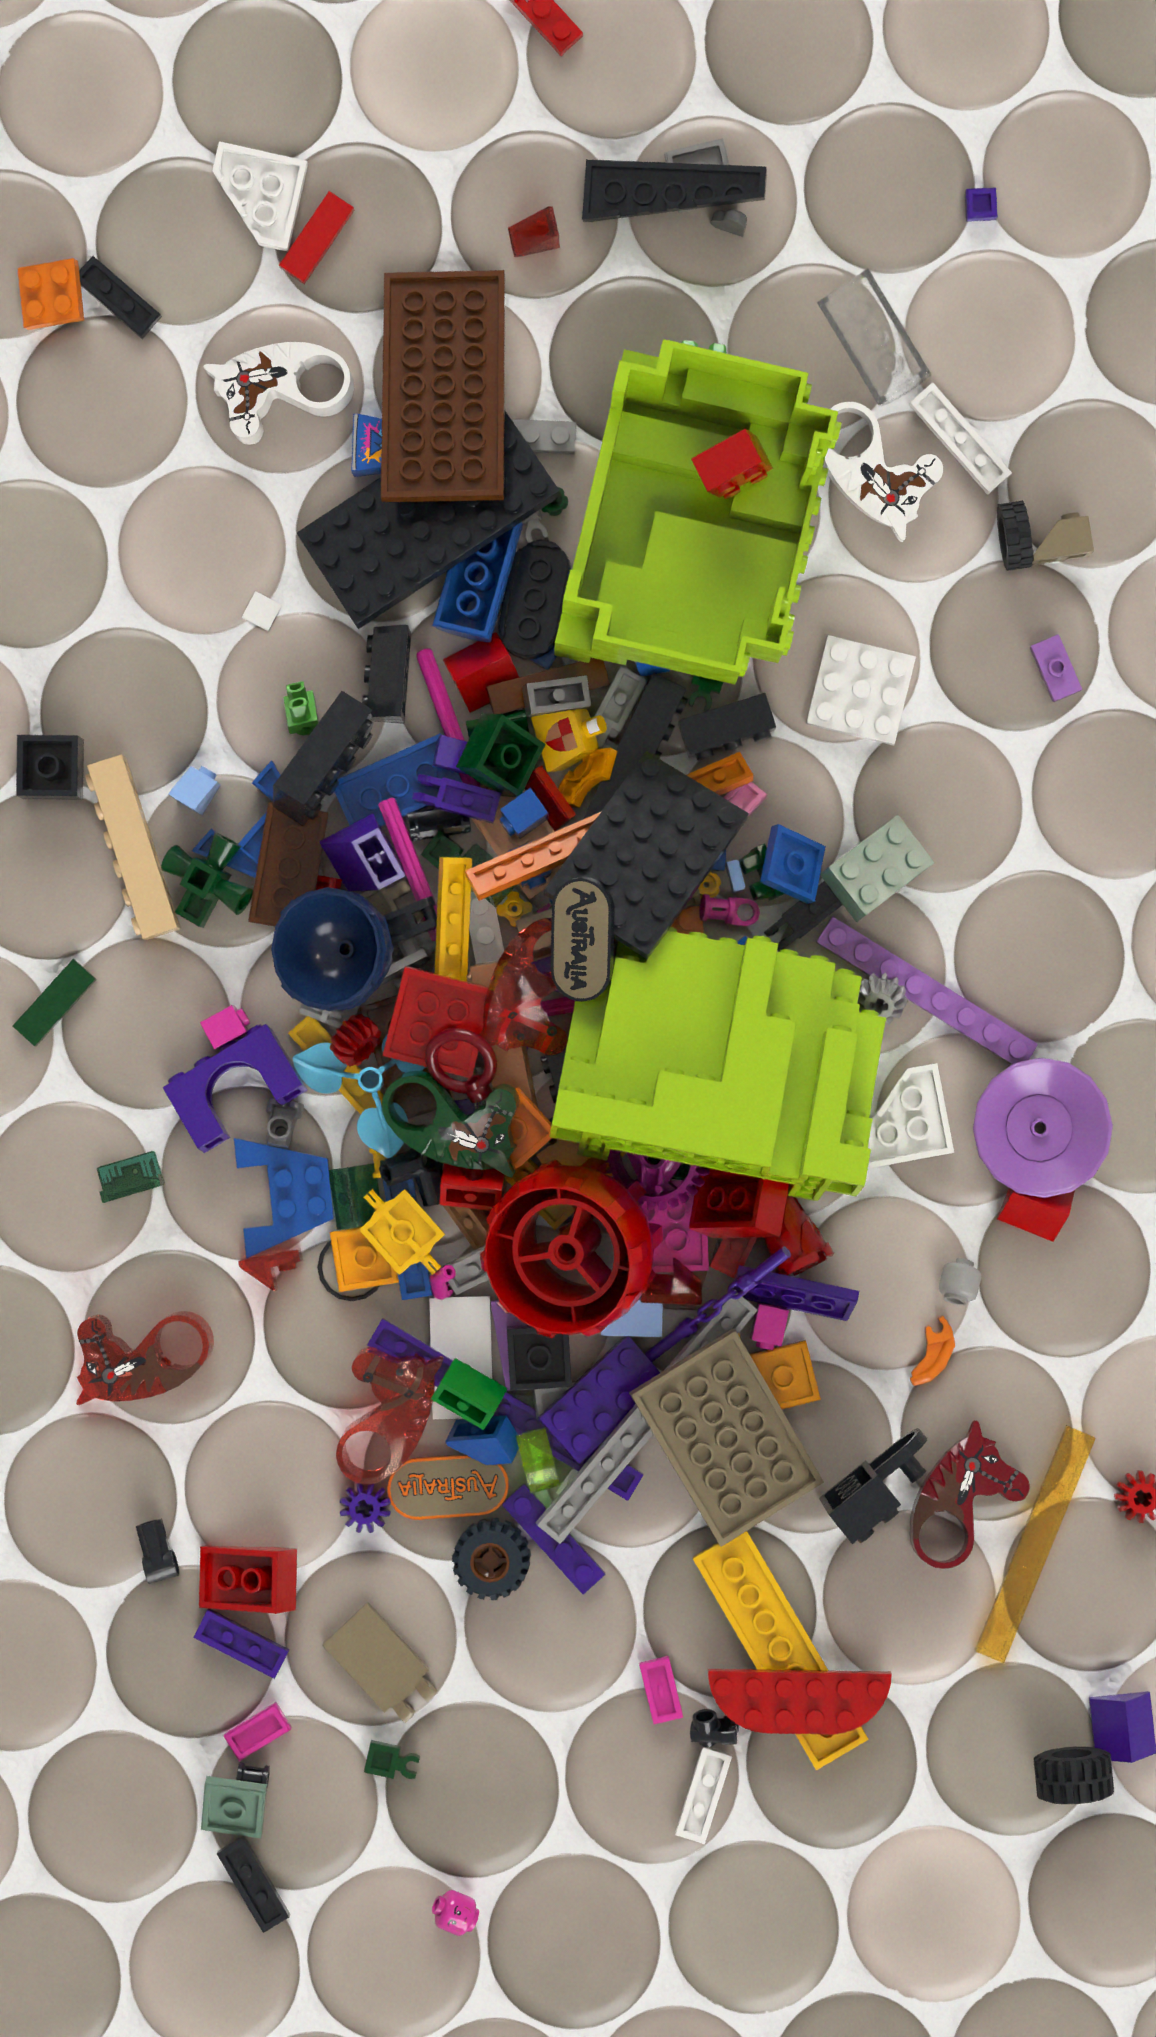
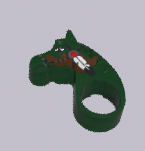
M406 1072L400 1075L387 1088L382 1100L384 1118L394 1133L412 1149L436 1161L457 1167L481 1170L495 1168L508 1177H513L516 1172L510 1159L517 1146L513 1142L511 1123L519 1106L520 1098L516 1089L507 1084L496 1086L489 1094L486 1104L479 1106L469 1115L461 1111L447 1090L438 1084L431 1074L427 1072ZM411 1082L419 1083L432 1092L437 1104V1111L432 1124L430 1123L428 1126L425 1124H410L397 1114L393 1104V1097L398 1086Z

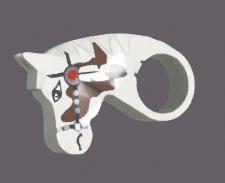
M306 342L271 344L244 352L232 358L224 365L205 364L203 366L207 374L215 379L214 391L216 395L222 397L228 404L232 432L240 442L248 445L256 444L262 438L264 429L261 419L268 413L274 399L278 398L310 414L326 417L341 412L349 404L354 393V380L344 359L329 349ZM319 364L334 365L344 373L342 389L333 399L326 402H313L301 394L299 379L302 373Z
M839 403L830 409L838 411V414L851 412L861 416L869 425L871 442L867 450L861 453L859 457L853 456L848 457V459L829 448L825 456L824 468H828L827 474L834 485L856 508L876 522L891 527L897 539L903 542L906 537V524L918 517L917 510L920 499L942 477L943 464L936 455L926 454L921 456L913 466L903 464L887 467L884 462L879 424L873 412L860 403Z

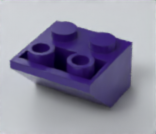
M373 813L319 841L347 891L380 890L405 877L401 862Z

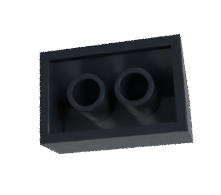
M408 625L374 627L373 635L367 636L366 652L371 653V665H365L364 683H369L368 695H363L362 703L373 710V722L405 723L412 635Z

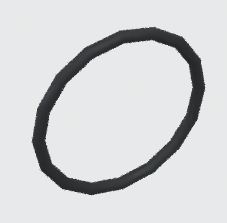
M331 1240L327 1242L320 1253L317 1268L320 1281L329 1293L338 1299L357 1301L366 1299L378 1290L380 1286H374L364 1295L350 1297L340 1295L331 1289L324 1279L322 1270L324 1255L332 1245Z

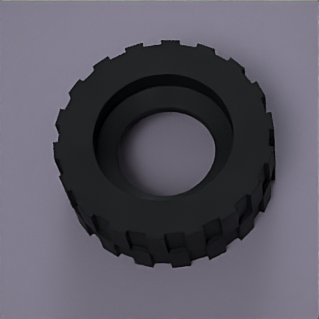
M1024 501L998 504V536L1006 570L1031 567L1033 565L1032 537Z

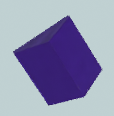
M1149 1691L1089 1697L1094 1748L1109 1752L1111 1754V1761L1133 1763L1156 1754Z

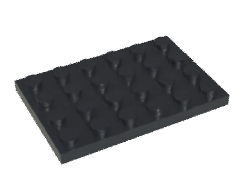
M645 751L544 889V895L553 900L556 891L561 885L577 877H590L598 880L609 891L614 901V939L648 959L744 825L749 813L648 751Z

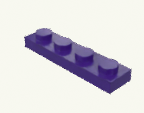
M525 1483L504 1500L502 1506L582 1595L606 1575L603 1569L570 1533L559 1544L537 1526L536 1521L545 1512L547 1507Z

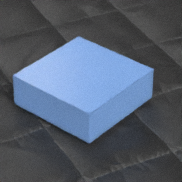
M739 861L726 862L725 866L732 893L743 891L745 883Z

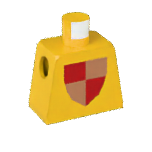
M575 709L531 717L537 739L545 743L541 754L547 773L566 770L581 761L583 757L598 750L599 745L596 736L605 733L607 730L604 718L601 715L590 718L587 709Z

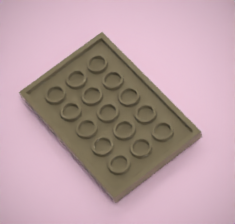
M734 1328L629 1392L721 1547L824 1483Z

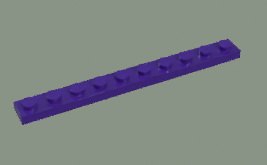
M382 1318L367 1346L376 1351L379 1349L383 1352L382 1355L397 1364H405L406 1369L414 1374H417L419 1364L425 1362L422 1378L438 1387L453 1361ZM508 1392L505 1393L492 1416H507L520 1437L577 1471L584 1466L599 1448L597 1447L580 1464L576 1463L536 1418L535 1408ZM627 1465L607 1489L628 1501L644 1474L634 1467Z

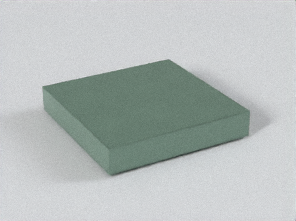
M206 1776L201 1830L261 1838L267 1784Z

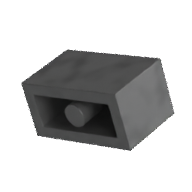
M587 675L528 683L522 686L526 717L586 709L591 706Z

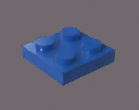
M780 824L771 826L760 882L806 904L815 902L826 846Z

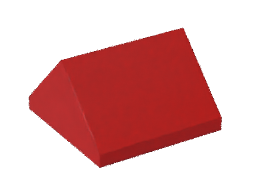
M496 632L493 633L491 642L477 641L443 659L470 713L490 704L486 691L487 686L520 678L509 653Z
M1009 1188L997 1220L1054 1242L1070 1215L1075 1190L1065 1194L1042 1198L1020 1194Z

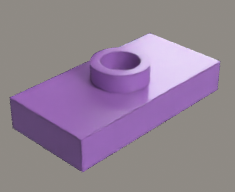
M1059 634L1030 646V650L1053 702L1082 690Z

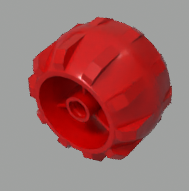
M590 1157L581 1166L562 1165L558 1160H552L541 1165L533 1173L526 1175L513 1184L501 1200L493 1206L486 1218L489 1227L485 1237L484 1251L480 1253L481 1269L488 1274L491 1286L499 1299L498 1305L506 1314L510 1312L523 1323L535 1328L539 1335L553 1338L556 1334L573 1335L580 1333L589 1337L602 1332L608 1325L624 1316L638 1302L641 1295L649 1288L655 1278L656 1273L652 1269L654 1249L663 1241L662 1225L649 1223L644 1210L638 1202L646 1193L645 1189L637 1180L626 1188L615 1178L606 1174V1161ZM559 1204L577 1206L573 1221L552 1241L537 1243L536 1220L543 1208ZM591 1214L603 1224L611 1238L614 1250L612 1271L595 1252L601 1243L602 1235L598 1225L590 1220ZM545 1259H550L554 1266L564 1271L576 1268L590 1285L579 1284L562 1277L549 1266Z

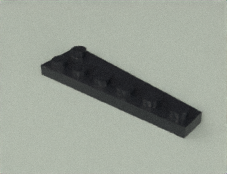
M586 159L582 220L583 222H594L765 200L767 167Z

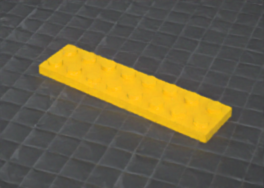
M748 1531L722 1547L717 1542L692 1557L757 1670L829 1671ZM862 1726L841 1734H795L816 1770L869 1740Z

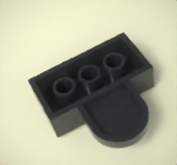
M919 1428L901 1437L870 1463L865 1460L819 1498L828 1515L852 1544L857 1540L859 1543L866 1541L875 1532L872 1529L881 1521L884 1523L889 1522L899 1513L897 1508L901 1504L883 1482L885 1478L900 1468L909 1478V1481L914 1483L926 1473L925 1468L913 1456L927 1441V1437Z

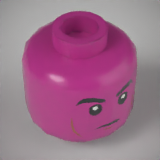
M449 1890L442 1897L438 1896L432 1906V1914H435V1924L438 1928L454 1935L462 1936L467 1931L471 1932L478 1921L479 1909L476 1908V1902L473 1898L455 1890Z

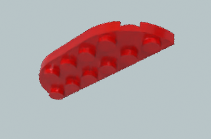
M708 1669V1679L712 1695L723 1713L745 1729L768 1734H841L855 1730L871 1720L883 1706L890 1690L892 1678L891 1671Z

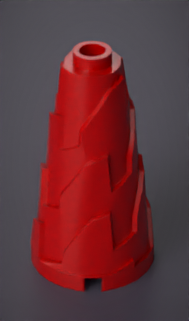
M787 1194L780 1237H765L770 1256L783 1246L791 1253L787 1260L776 1267V1273L783 1275L793 1273L796 1276L827 1260V1256L832 1257L834 1252L829 1243L825 1242L819 1229L807 1216L798 1200Z

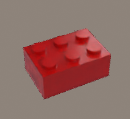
M709 1169L710 1172L706 1176L699 1175L705 1183L701 1187L696 1186L698 1193L694 1195L689 1229L711 1238L780 1237L789 1188L788 1183L716 1169Z

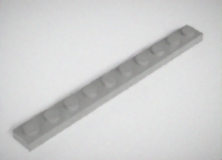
M743 1297L729 1299L722 1305L720 1314L699 1328L666 1369L732 1328L738 1334L758 1310ZM636 1404L536 1521L537 1526L559 1544L562 1543L653 1435Z

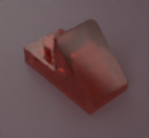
M301 1248L242 1259L238 1263L242 1270L271 1290L277 1291L278 1286L274 1267L278 1266L279 1271L297 1268L296 1262H301L303 1257Z
M673 1257L671 1275L656 1273L649 1288L641 1295V1303L702 1305L701 1280L677 1258Z

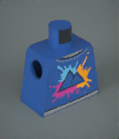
M353 413L352 474L354 477L381 474L382 418Z

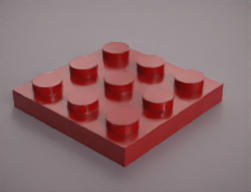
M405 966L382 1056L427 1067L425 1062L426 1048L430 1040L441 1031L461 1028L475 1032L483 1037L495 989ZM464 1041L447 1042L438 1051L437 1059L439 1066L443 1072L471 1078L479 1050Z

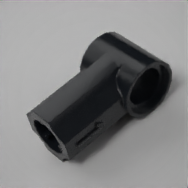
M162 1518L137 1525L136 1530L144 1556L142 1558V1565L148 1584L179 1576L178 1561L173 1549L170 1550Z

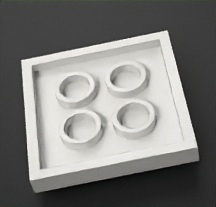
M828 635L806 724L894 746L916 656Z

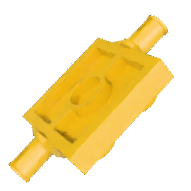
M374 1189L363 1197L374 1208L375 1212L371 1219L359 1230L399 1275L409 1266L421 1262L431 1275L442 1267L431 1256L430 1252L434 1244L445 1233L406 1189L394 1199L386 1202L377 1195Z

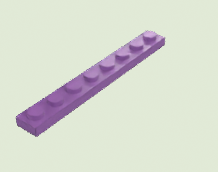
M833 916L816 941L817 944L869 976L874 973L878 978H881L882 974L886 972L887 979L889 980L897 977L898 985L905 986L907 1000L1012 1065L1029 1060L1038 1046L1031 1039Z

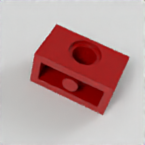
M444 1163L440 1185V1205L491 1211L493 1206L503 1197L505 1175L495 1168L485 1170L468 1169Z

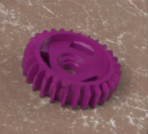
M610 1149L608 1159L604 1160L606 1163H609L606 1174L612 1173L613 1178L626 1188L636 1180L639 1182L646 1193L638 1202L642 1206L647 1201V1210L654 1209L656 1203L661 1211L666 1209L667 1202L671 1208L678 1206V1200L681 1203L687 1202L689 1199L687 1193L691 1196L698 1193L694 1185L701 1187L705 1183L699 1175L706 1176L710 1172L705 1167L691 1165L688 1175L677 1188L670 1180L682 1165L680 1162L661 1159L659 1163L654 1164L647 1159V1156L626 1152L638 1178L633 1180L624 1167L620 1155L623 1151Z

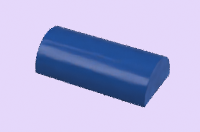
M522 522L447 571L432 626L462 638L480 642H491L523 528Z

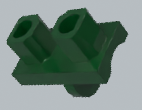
M765 843L751 849L750 853L738 860L744 875L757 870L761 879L767 850ZM760 881L749 886L754 901L767 898L771 901L785 894Z

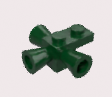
M214 833L207 860L191 858L178 845H174L168 850L163 858L161 870L182 877L179 885L187 889L175 911L176 914L196 926L204 928L218 900H221L236 915L241 914L246 909L252 898L253 890L229 881L232 874L223 870L240 850L241 845L219 833Z

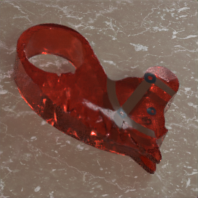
M374 1347L361 1349L357 1353L351 1367L352 1372L358 1380L371 1384L372 1392L381 1402V1405L348 1425L339 1440L336 1449V1459L340 1470L347 1478L360 1484H375L396 1472L408 1460L416 1448L428 1421L433 1405L431 1398L435 1392V1374L442 1365L443 1356L428 1361L417 1353L413 1356L397 1358ZM360 1431H372L381 1436L385 1435L384 1439L389 1446L391 1445V1459L380 1469H361L354 1465L347 1455V1439Z

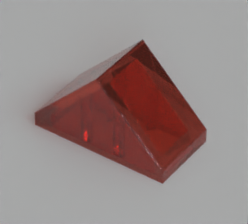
M548 206L508 227L514 257L560 248L559 232L553 206Z

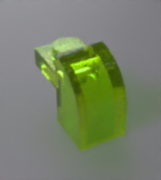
M546 1428L516 1435L531 1494L561 1486Z

